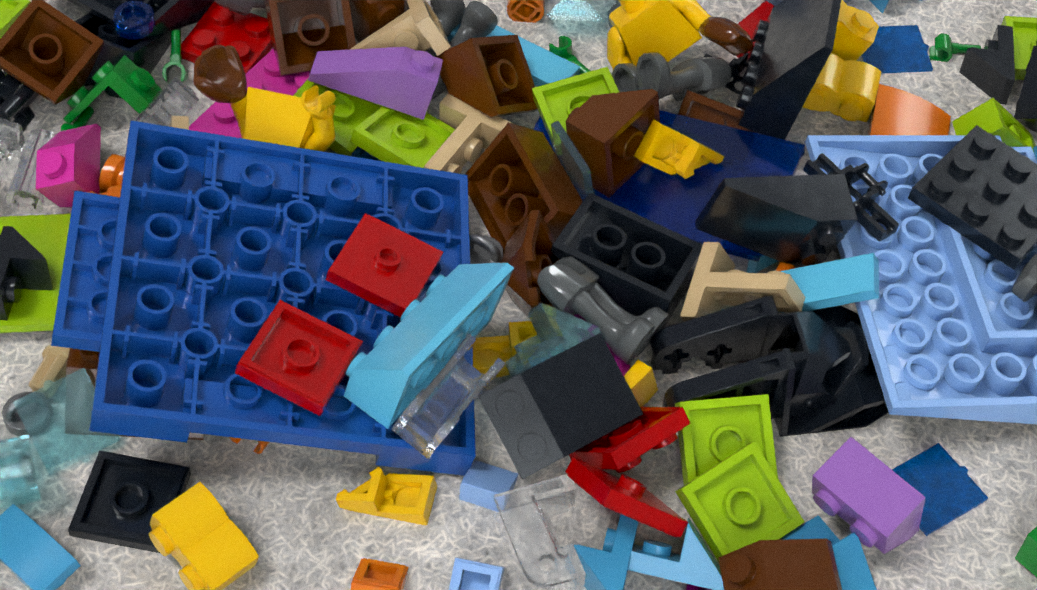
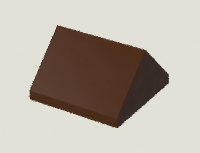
M32 0L0 39V69L56 105L74 95L84 86L104 46V41L44 0Z

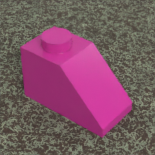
M97 123L60 131L37 150L36 190L59 207H72L74 191L100 193L101 127Z

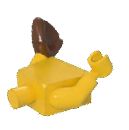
M618 0L621 6L609 15L612 27L607 33V59L613 69L622 63H632L637 67L639 57L644 53H659L669 62L702 38L700 33L734 56H738L740 53L746 54L753 47L751 37L741 26L727 18L711 17L696 0Z
M212 46L203 51L201 56L195 61L193 77L195 87L203 95L215 102L230 103L242 139L325 152L335 141L333 115L336 105H333L336 97L333 92L327 90L319 95V87L317 85L304 91L301 97L252 87L247 89L244 68L239 54L233 46Z

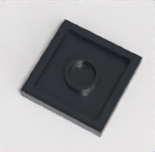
M99 450L68 528L69 535L160 553L149 537V532L152 531L150 526L152 514L185 492L191 475L190 467Z

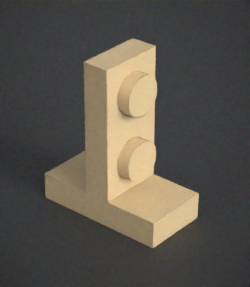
M407 0L409 10L351 49L408 47L414 50L425 51L432 47L438 56L451 46L441 21L426 0Z
M447 94L439 103V120L455 130L425 164L424 168L461 174L463 166L468 161L471 163L475 162L482 148L486 150L509 121L501 117H490L456 97Z
M703 242L680 317L685 322L765 296H773L778 312L802 311L805 296L790 274L781 271L746 273L741 270H735L734 262L719 242Z

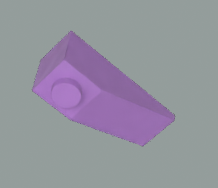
M408 47L318 51L308 81L424 120L438 83L443 59L434 57L426 51L414 50Z

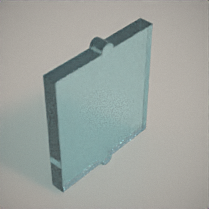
M556 121L551 124L555 154L581 199L584 201L589 192L595 194L590 168L560 122Z
M85 368L77 370L55 382L46 380L43 384L44 387L12 402L49 475L80 460L88 462L90 455L120 441L118 434L89 431L95 388Z

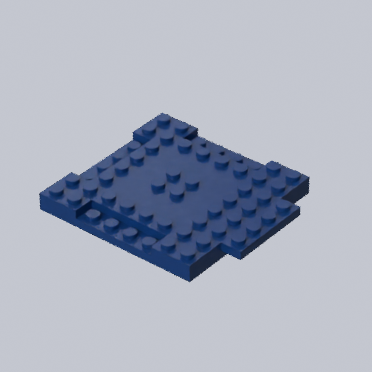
M131 120L120 197L74 191L51 346L99 352L89 431L185 443L188 441L190 432L373 454L376 455V465L465 476L476 457L472 342L388 429L343 396L350 378L346 374L321 416L235 374L238 362L279 300L362 340L363 343L359 353L364 352L368 355L374 349L373 345L380 333L388 325L395 328L400 323V317L325 280L329 268L364 214L367 213L443 251L439 264L418 298V301L421 302L427 297V290L440 274L447 277L459 264H470L468 175Z

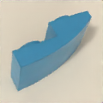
M12 504L0 515V561L30 590H56L81 566L69 552L15 504Z

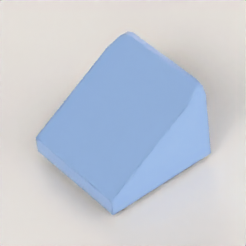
M475 460L462 479L459 500L504 513L519 474Z
M457 557L454 561L449 590H499L505 567Z

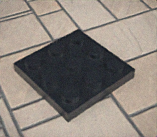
M977 125L912 187L908 196L909 200L1013 270L1037 246V164Z

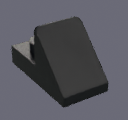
M997 25L993 39L986 40L984 49L973 47L967 49L959 72L989 97L1005 105L1015 82L1013 27Z
M3 226L0 235V320L7 321L13 303L20 301L22 289L49 291L53 287L45 257L12 226Z

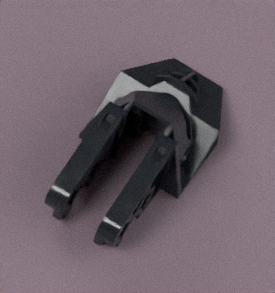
M765 296L663 328L651 338L650 345L653 352L651 366L653 370H661L662 374L677 373L678 369H681L683 362H688L694 357H700V360H704L705 365L711 366V369L722 368L723 363L749 360L674 384L666 391L662 407H675V403L768 394L771 419H775L780 437L863 428L889 413L859 315L841 305L812 311L778 313L773 296ZM782 349V351L768 355L769 350Z

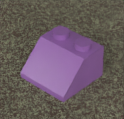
M850 437L812 476V494L814 495L815 503L828 515L835 516L837 514L850 525L851 533L855 532L863 545L869 548L874 545L883 554H886L911 539L919 531L926 497L854 438Z

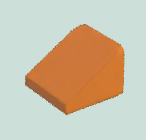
M363 558L351 582V590H403L408 567Z

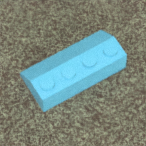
M508 263L459 264L447 277L440 274L430 285L425 299L421 302L417 299L412 301L403 312L400 323L395 328L388 325L380 333L373 345L374 349L368 355L361 352L354 358L346 371V375L350 378L343 396L388 429L491 322L514 267Z

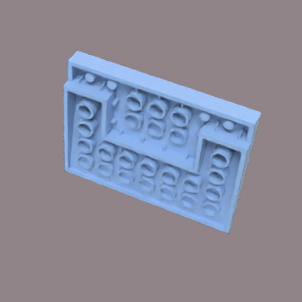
M808 135L805 144L812 162L818 158V155L823 153L840 170L849 165L855 168L857 165L860 166L867 163L869 165L868 173L878 183L883 180L888 182L885 195L878 196L875 202L899 223L896 232L879 242L856 221L844 238L837 244L841 259L874 253L879 261V298L855 302L889 415L1037 425V294L1028 301L1023 302L1012 293V287L1020 272L1031 258L1037 254V246L1013 270L908 199L912 187L966 135ZM994 135L997 139L1002 141L1000 135ZM1011 147L1037 164L1032 147ZM862 179L851 185L862 196L870 188ZM851 196L852 201H856V199L853 196ZM879 223L885 230H887L883 224Z

